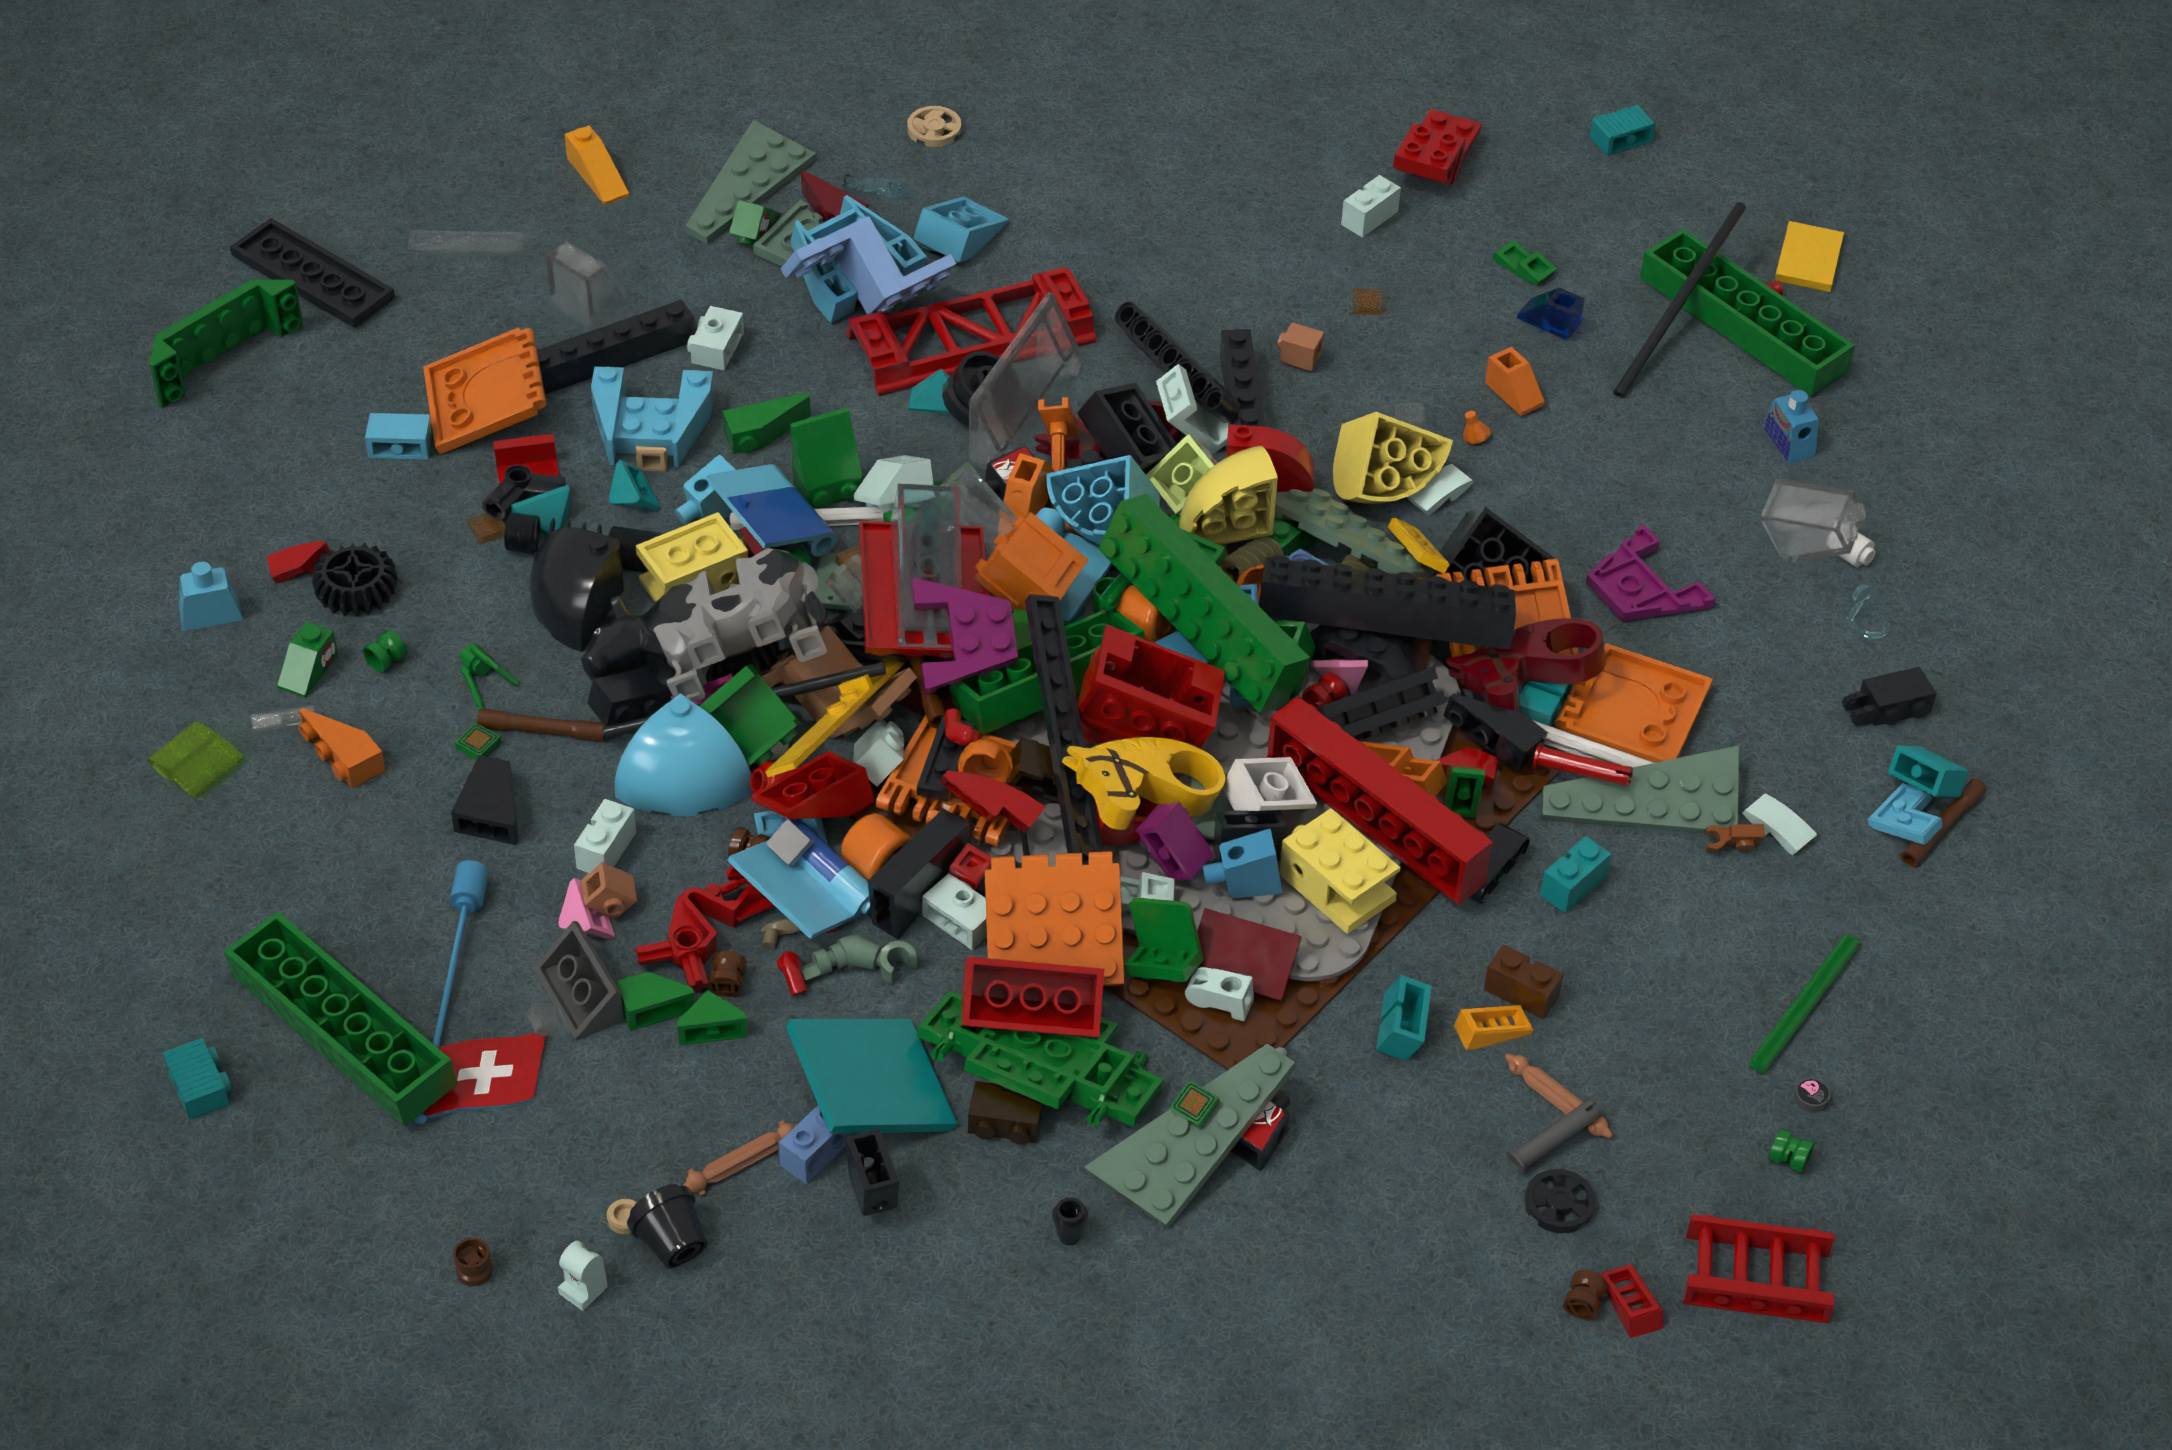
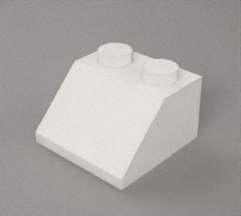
M1291 757L1235 759L1222 788L1234 810L1315 809L1317 805Z

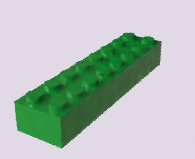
M1682 228L1644 252L1640 278L1673 301L1708 245ZM1719 252L1682 307L1810 396L1847 373L1850 369L1855 348L1853 343Z
M1147 494L1120 501L1098 550L1214 667L1225 671L1224 677L1259 713L1286 705L1310 657Z
M278 911L224 950L230 971L236 980L402 1126L405 1127L458 1085L452 1061L448 1056Z

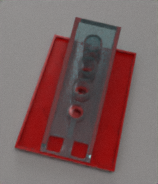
M897 484L891 522H859L865 653L879 656L903 654L909 657L930 655L939 658H953L947 609L914 610L911 581L913 578L989 595V591L974 579L978 573V570L974 567L981 558L986 561L983 527L961 526L960 487Z

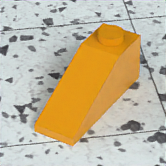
M590 125L564 134L567 159L604 205L629 196V192L604 143Z

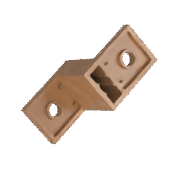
M827 625L819 630L827 649L826 654L801 662L797 659L792 645H789L780 650L777 661L770 664L771 668L763 671L761 676L773 688L778 685L782 686L863 666ZM910 668L893 675L829 737L833 739L842 734L847 737L858 727L864 729L875 719L877 722L884 719L893 710L890 705L894 701L899 702L911 692L909 686L917 676ZM834 686L796 695L795 697L812 718L818 722L827 713L826 708L839 702V696L842 694L839 687Z

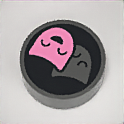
M1815 1078L1801 1080L1797 1084L1794 1093L1795 1103L1802 1110L1811 1113L1824 1110L1830 1099L1828 1086Z

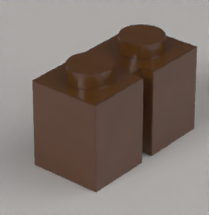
M1503 944L1488 965L1484 990L1513 1005H1521L1523 1010L1544 1019L1559 998L1564 973L1537 960L1533 965L1530 963L1531 957Z

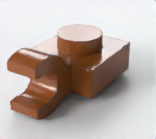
M1764 824L1731 825L1729 828H1722L1716 825L1708 826L1704 831V835H1713L1717 838L1718 842L1708 843L1705 850L1709 853H1716L1724 845L1736 846L1738 851L1754 850L1765 837Z

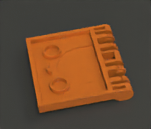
M1558 559L1544 560L1543 570L1540 562H1531L1533 583L1529 584L1526 583L1522 564H1513L1514 586L1508 565L1485 568L1486 586L1491 587L1492 585L1499 584L1515 590L1516 620L1514 629L1545 620L1571 619ZM1472 570L1471 581L1485 586L1481 570ZM1453 572V580L1450 573L1435 575L1451 582L1460 583V581L1464 580L1462 572ZM1449 642L1452 657L1471 654L1481 647L1478 645ZM1578 647L1569 648L1557 654L1575 655L1579 654ZM1457 679L1458 686L1463 687L1464 680Z
M925 715L904 750V760L891 772L877 797L876 808L890 812L894 806V814L901 816L907 809L912 797L918 799L913 809V820L920 822L927 813V824L943 808L955 815L958 812L967 822H970L971 817L979 819L973 831L974 840L981 842L986 835V844L999 847L1010 825V822L1000 814L995 817L989 826L990 822L953 793H951L949 802L917 796V784L938 728L930 727ZM977 731L979 739L997 741L1007 748L1009 753L1017 744Z

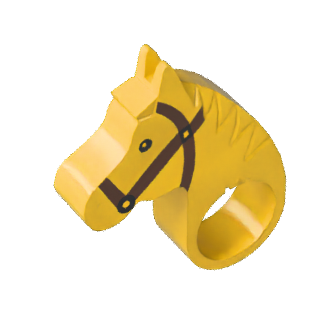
M1128 738L1106 742L1091 749L1069 746L1067 752L1071 756H1066L1062 760L1066 766L1076 772L1077 784H1081L1093 795L1101 820L1110 828L1125 830L1129 827L1140 805L1139 796L1158 805L1180 802L1190 817L1202 816L1212 809L1225 783L1224 770L1212 755L1188 743L1166 738ZM1173 773H1183L1195 778L1203 785L1205 790L1193 789L1184 785L1176 779Z

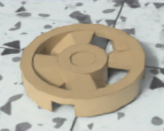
M941 106L923 107L913 112L908 118V135L914 142H917V139L924 141L927 147H943L953 143L955 136H960L961 119L956 112L949 108ZM947 114L952 117V122L945 123L941 117ZM945 129L951 131L949 134L941 136L944 134Z

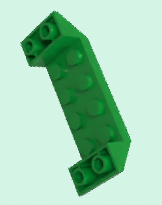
M251 279L156 334L149 365L158 406L163 408L170 403H175L186 394L182 377L187 376L192 370L202 364L211 362L224 351L233 349L246 338L258 334L263 328H268L279 338L298 330L303 325L296 282L294 280Z

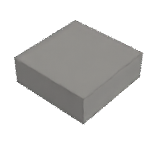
M787 819L767 841L766 845L792 867L814 842L791 820Z

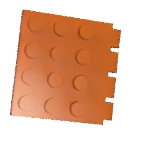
M518 327L423 366L434 444L440 454L538 415V410L546 406L535 336L532 329L526 328L521 330Z
M1606 643L1604 646L1606 656L1604 669L1596 677L1572 685L1554 725L1565 732L1654 763L1679 758L1711 689L1713 678Z
M1112 851L1089 852V865H1083L1082 853L1055 854V866L1050 867L1049 854L1021 856L1022 868H1016L1015 856L991 857V869L985 870L988 958L1104 969L1103 987L1125 986L1120 864L1113 863Z

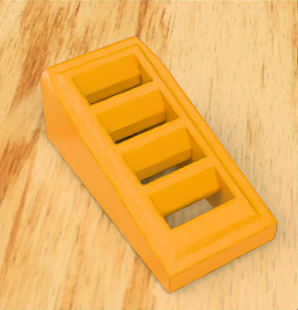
M1521 1005L1461 1009L1454 1024L1465 1050L1477 1049L1531 1035L1534 1030ZM1512 1016L1516 1025H1511L1507 1017ZM1495 1020H1499L1502 1026H1498Z

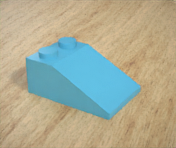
M963 196L922 208L913 239L922 243V247L926 250L938 251L945 256L951 254L955 262L960 263L976 255L1009 223L1010 219Z

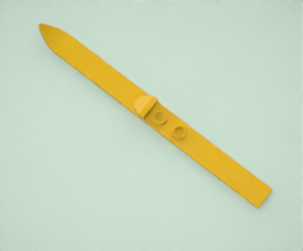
M881 661L884 662L886 675L870 678L867 674L838 685L842 694L839 696L840 701L827 707V713L765 771L767 777L796 769L907 661L904 663H900V661Z

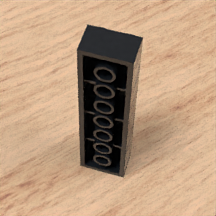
M1280 555L1273 556L1272 558L1265 557L1259 607L1270 618L1508 650L1511 648L1516 620L1515 590L1509 589L1507 586L1499 584L1492 585L1491 587L1482 586L1469 580H1463L1460 583L1451 582L1439 576L1421 578L1408 572L1391 574L1384 573V571L1378 568L1360 570L1353 569L1347 564L1330 566L1323 565L1316 560L1292 561L1288 557Z

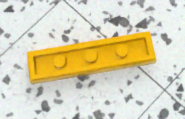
M1392 518L1388 528L1418 562L1445 574L1450 564L1423 533L1406 522Z

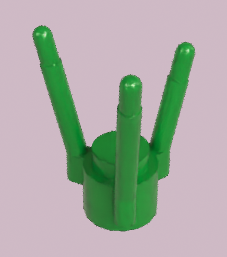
M470 644L462 650L460 661L464 666L460 669V672L466 678L478 710L485 708L472 675H485L492 668L514 686H520V682L498 665L479 644Z

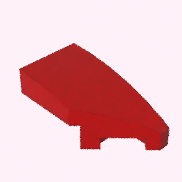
M325 541L309 542L289 547L267 556L271 578L277 584L283 583L306 570L308 573L313 574L314 565L320 555L323 553L327 554L329 551L328 544Z
M1466 747L1436 761L1441 762L1445 776L1448 765L1481 768L1485 770L1483 785L1489 787L1495 780L1498 758L1486 752Z

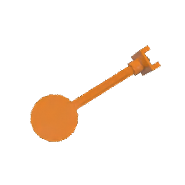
M1062 397L1061 406L1047 407L1044 399H1039L1038 411L1048 436L1052 439V468L1055 471L1065 470V439L1068 437H1079V424L1068 397ZM1051 502V509L1057 510ZM1065 522L1066 532L1081 536Z

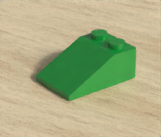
M845 407L791 423L793 485L814 509L824 508L829 504L842 500L853 499L854 493L862 483V471L848 408Z

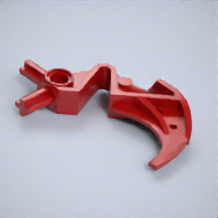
M730 865L726 871L729 882L719 886L709 884L705 890L693 887L678 896L673 910L667 941L636 946L637 963L640 966L671 960L673 965L677 964L679 968L684 970L688 986L692 987L695 993L702 992V988L709 985L703 964H706L717 950V932L702 914L734 928L739 921L741 922L767 909L776 908V906ZM748 884L736 901L723 900V895L739 889V886ZM836 928L831 929L826 933L836 932Z

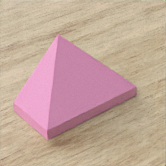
M1311 660L1310 667L1322 676L1326 673L1337 675L1344 682L1347 694L1353 695L1356 693L1368 667V660Z
M573 878L569 883L558 921L560 928L567 929L572 921H577L587 935L608 940L615 938L609 916L584 906L581 880Z

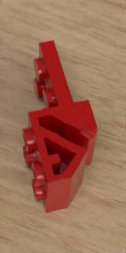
M1430 109L1421 125L1413 123L1395 153L1393 168L1445 185L1454 184L1462 170V163L1481 132L1482 124L1467 118L1450 115L1443 111Z

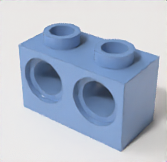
M817 1105L778 1142L780 1166L807 1184L846 1147L845 1137L852 1136L853 1133L830 1134L820 1108Z

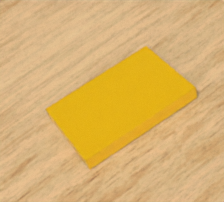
M1789 221L1774 281L1830 292L1844 232Z

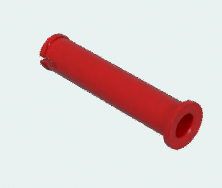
M1542 743L1538 744L1534 754L1533 766L1537 769L1542 766L1624 785L1625 787H1629L1631 780H1628V778L1632 779L1633 767L1623 766L1545 748Z

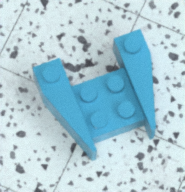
M848 195L843 198L840 215L808 231L799 220L795 221L790 241L795 252L814 241L869 216L903 277L924 267L927 258L909 235ZM835 259L825 266H821L820 263L812 266V271L803 277L813 303L830 324L853 313L859 292L845 276L837 260Z
M594 367L591 384L593 411L610 465L615 464L616 453L636 454V446L667 448L669 455H673L674 467H679L712 415L714 401L713 371L683 370L679 399L625 397L624 368Z

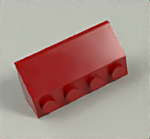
M967 957L963 965L961 1026L1099 1038L1104 969Z

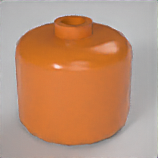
M1129 585L1122 591L1121 601L1114 609L1144 630L1145 640L1155 643L1174 633L1176 628L1134 585Z
M876 813L862 817L849 829L841 845V857L868 881L912 838L885 816Z

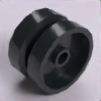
M975 351L964 356L943 385L942 398L950 414L962 424L973 428H986L995 423L1017 394L1018 382L1015 373L1007 362L997 355L985 351Z

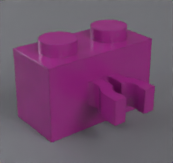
M1180 802L1157 805L1136 829L1140 836L1139 842L1141 845L1145 844L1150 851L1149 857L1155 859L1168 878H1173L1174 881L1192 879L1214 854L1206 843L1205 837L1199 832L1189 817V813Z

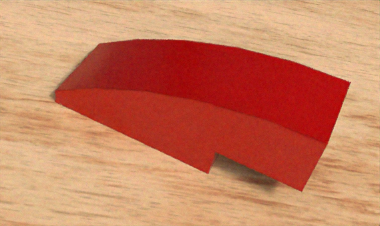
M947 771L939 781L940 784L991 823L1000 814L1024 834L1046 808L1029 795L989 777L967 772Z

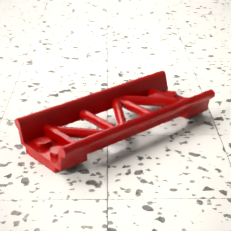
M1065 267L1033 274L1030 281L884 316L883 312L880 311L848 319L849 325L848 329H846L848 339L858 340L873 368L874 386L878 396L913 388L940 369L950 376L964 356L975 351H985L997 355L1007 364L1096 342L1090 303L1070 269ZM1034 295L1016 332L1012 334L996 304ZM1043 305L1054 326L1029 332ZM985 308L999 334L959 315V313ZM943 320L987 341V343L961 349L956 345ZM927 321H931L947 352L909 362L907 358ZM912 325L900 346L892 330Z

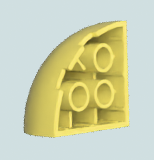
M1379 412L1343 423L1333 464V483L1336 493L1342 499L1364 504H1381L1408 497L1427 486L1426 484L1432 477L1439 473L1449 455L1453 440Z
M1256 446L1239 451L1210 468L1189 492L1181 511L1179 527L1219 545L1273 535L1278 477L1266 449L1263 446Z

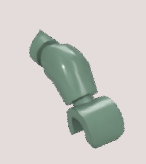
M849 935L837 939L836 944L829 946V951L821 949L813 952V962L801 966L804 981L807 982L832 972V967L834 966L837 969L846 966L847 969L860 967L875 970L878 966L880 967L883 979L892 984L894 980V967L890 964L899 961L906 963L909 969H916L917 957L915 949L905 941L890 942L882 949V945L860 935Z

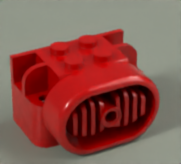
M1106 625L1101 647L1097 648L1091 657L1089 668L1084 674L1080 696L1077 699L1084 740L1094 747L1096 743L1103 744L1136 737H1155L1181 741L1201 749L1216 727L1225 671Z

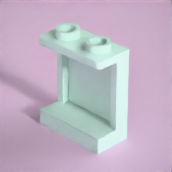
M1178 364L1156 381L1169 423L1185 435H1191L1204 445L1211 454L1216 453L1227 445L1228 424L1231 425V423L1221 422L1194 399L1186 369Z

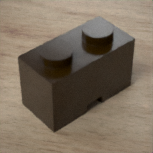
M1021 738L1010 751L1013 759V768L1006 784L1029 794L1033 789L1042 791L1043 798L1059 802L1050 747L1036 740Z
M975 1081L968 1112V1133L975 1134L982 1139H991L993 1137L1005 1138L1016 1144L1037 1143L1044 1104L1017 1092L1003 1091V1086Z

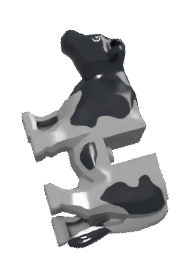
M766 548L751 558L736 559L740 585L715 593L706 571H703L691 582L671 587L643 615L636 616L629 613L620 597L615 596L611 598L615 614L606 616L602 620L601 625L593 631L591 646L581 657L583 670L590 680L593 681L595 678L636 668L641 662L646 661V654L650 653L675 669V676L667 680V685L673 697L675 698L681 693L692 702L705 698L706 673L711 664L748 652L756 646L760 647L785 638L786 635L789 636L799 661L804 662L827 653V649L819 628L824 624L827 613L816 596L818 588L817 573L809 564L800 562L797 556L788 551Z

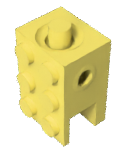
M719 512L636 545L637 556L649 570V572L639 575L638 578L655 602L671 587L691 582L703 571H706L715 593L729 589L731 583L740 585L735 560L748 558V550L743 539L737 537Z
M1332 808L1305 826L1303 824L1297 826L1290 836L1282 840L1279 875L1346 934H1349L1396 901L1397 893L1385 881L1400 872V866Z

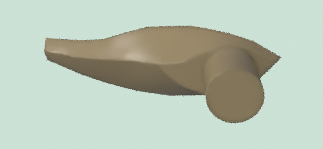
M788 918L772 921L760 930L762 934H765L762 947L775 949L778 936L792 934L800 931V929Z

